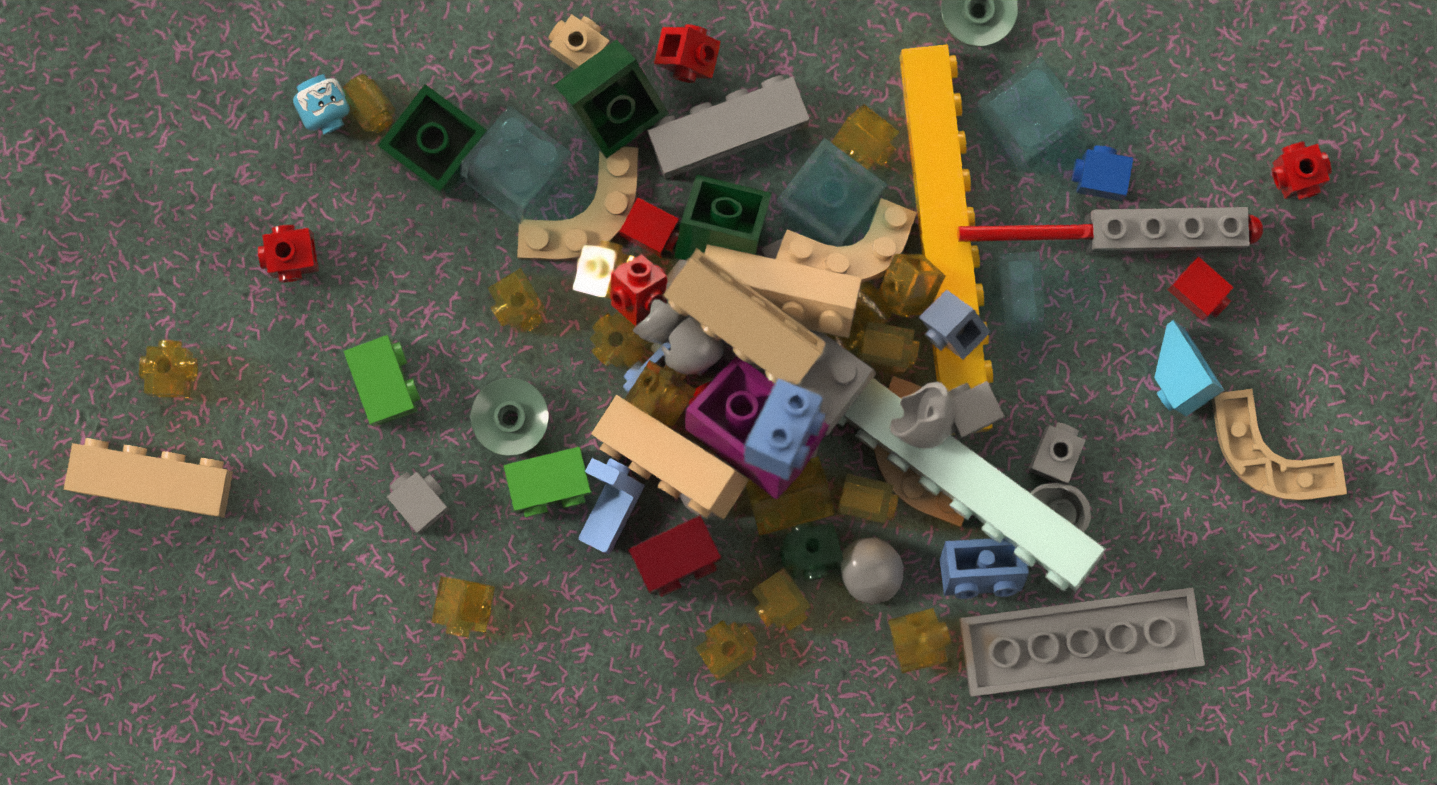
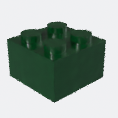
M617 39L554 84L586 136L606 159L669 114L637 60Z
M424 84L378 144V147L386 157L441 198L445 199L491 138L487 129Z
M696 174L681 221L674 258L688 261L696 249L705 254L707 244L757 255L772 193Z

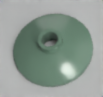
M942 0L941 16L948 32L961 43L974 47L990 46L1004 39L1012 30L1018 15L1017 0ZM976 5L982 6L985 9V15L981 18L974 17L971 13L972 7Z
M503 378L489 383L478 393L471 408V426L478 441L488 450L504 456L520 455L534 448L545 435L549 422L548 407L542 394L530 383L517 378ZM514 411L517 413L518 420L514 425L504 423L503 416L506 412Z

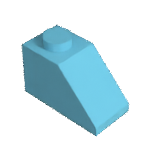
M1174 320L1168 323L1154 377L1161 388L1157 395L1169 411L1174 409L1184 416H1188L1219 395L1224 389L1187 330Z

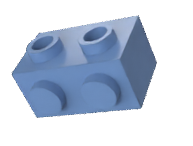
M778 378L745 444L744 462L789 480L793 469L801 470L810 449L805 445L810 435L817 436L822 428L826 414L821 412L823 397Z
M993 539L945 541L940 557L944 596L955 595L959 599H970L984 593H994V595L999 597L1014 595L1023 589L1029 574L1028 566L1014 555L1013 552L1016 547L1005 539L1001 543Z

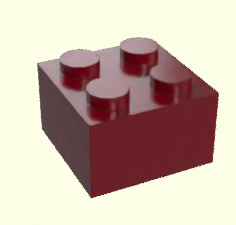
M701 515L628 549L649 593L653 594L658 591L660 597H664L682 588L679 581L692 574L697 581L717 571L715 563L721 561V556Z

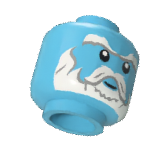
M322 74L296 87L298 93L294 96L293 103L307 130L315 131L321 129L323 135H326L344 126L342 118L350 112V104L336 79H326L325 75Z

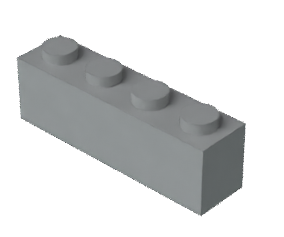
M783 75L775 76L762 82L761 89L748 93L747 89L737 90L725 97L726 102L712 106L711 102L702 103L689 110L690 115L677 120L675 116H668L653 124L654 128L648 130V136L664 179L808 127L810 119L794 77L784 80Z

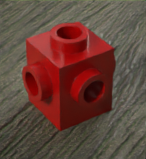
M687 24L685 27H662L654 64L673 72V78L681 82L695 83L696 78L712 79L721 41L706 35L707 29L696 25Z
M1304 141L1282 148L1283 154L1273 162L1272 177L1277 189L1282 190L1284 199L1297 195L1299 200H1304L1321 194L1320 188L1330 181L1329 174L1332 173L1331 163L1326 152L1321 153L1318 144L1306 147ZM1300 162H1305L1308 174L1300 170Z
M280 225L273 227L272 233L262 235L264 246H258L259 263L261 269H267V273L272 278H279L280 283H289L302 280V274L319 271L314 233L309 228L295 230V225ZM287 250H291L290 254L283 258V254Z
M642 254L627 263L621 264L611 272V305L633 325L637 326L650 314L654 300L660 299L667 303V298L663 296L667 290V275L660 266L654 265Z

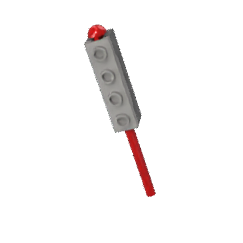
M1248 207L1092 210L1084 217L1085 224L958 226L957 228L958 242L1085 240L1086 255L1240 252L1250 246V244L1256 243L1263 234L1262 222L1256 216L1248 214Z

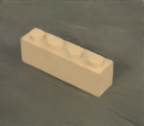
M707 244L705 255L806 329L846 338L849 337L862 278Z
M696 249L663 295L669 299V305L676 312L683 316L690 315L699 321L702 330L710 337L717 340L722 338L734 347V353L747 363L755 362L766 370V376L775 384L779 378L797 386L822 354L826 344L698 249Z
M618 395L615 396L591 435L603 442L599 448L617 461H620L623 455L632 460L628 468L647 480L652 474L661 479L657 487L674 498L678 499L681 493L688 496L691 500L687 506L705 518H708L712 512L724 520L749 482L748 478Z
M85 438L84 445L72 443L63 490L225 518L233 472L223 469V461L201 458L200 465L186 463V455L162 451L161 458L146 456L147 449L142 447L124 445L123 452L109 450V442Z

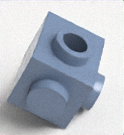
M948 290L919 317L929 329L925 333L928 340L941 351L947 347L961 359H964L991 332L972 307Z

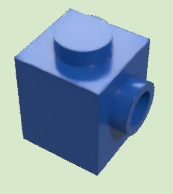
M1094 146L1093 150L1087 149L1082 160L1076 159L1074 163L1072 181L1078 182L1076 193L1122 201L1127 196L1133 157L1117 155L1116 149L1107 146Z

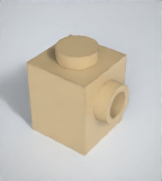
M572 14L566 23L560 20L548 38L552 41L549 45L551 53L574 69L608 46L610 40L600 34L602 29L594 21L585 16L579 20Z

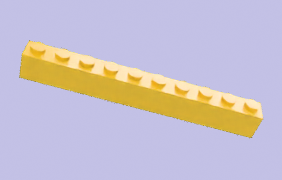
M948 44L902 49L899 58L928 308L948 290L972 307L979 315L978 307L984 306V291L982 283L975 282L974 268H980L978 245H971V242H958L957 239L958 226L976 225L974 208L967 207L965 192H971V179L969 169H962L961 154L967 153L965 132L958 131L956 116H962V101L960 93L953 92L952 79L958 78L956 55L949 56ZM989 334L964 359H961L947 347L941 351L932 344L936 382L942 383L948 391L965 383H968L970 389L986 381L993 383L991 360H984L983 345L989 344ZM992 424L975 433L990 431Z

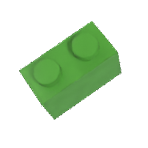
M385 335L344 351L370 425L376 427L418 411L415 402L421 400L414 379L406 380L402 365L408 362L400 341L393 344L392 339Z
M580 447L503 465L514 511L516 513L524 512L525 518L545 514L548 512L546 506L562 502L563 509L585 504L584 496L592 495Z

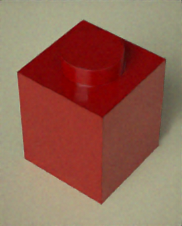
M638 197L619 231L620 236L662 258L665 250L672 253L677 245L679 218Z
M1198 256L1167 290L1199 319L1203 320L1210 314L1216 318L1228 306L1231 300L1226 296L1234 287Z

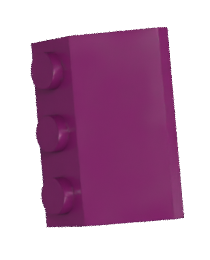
M736 355L686 409L685 430L777 500L801 474L828 431L829 425L824 421L817 436L810 435L805 445L810 448L801 470L793 469L789 480L744 462L745 444L775 383Z

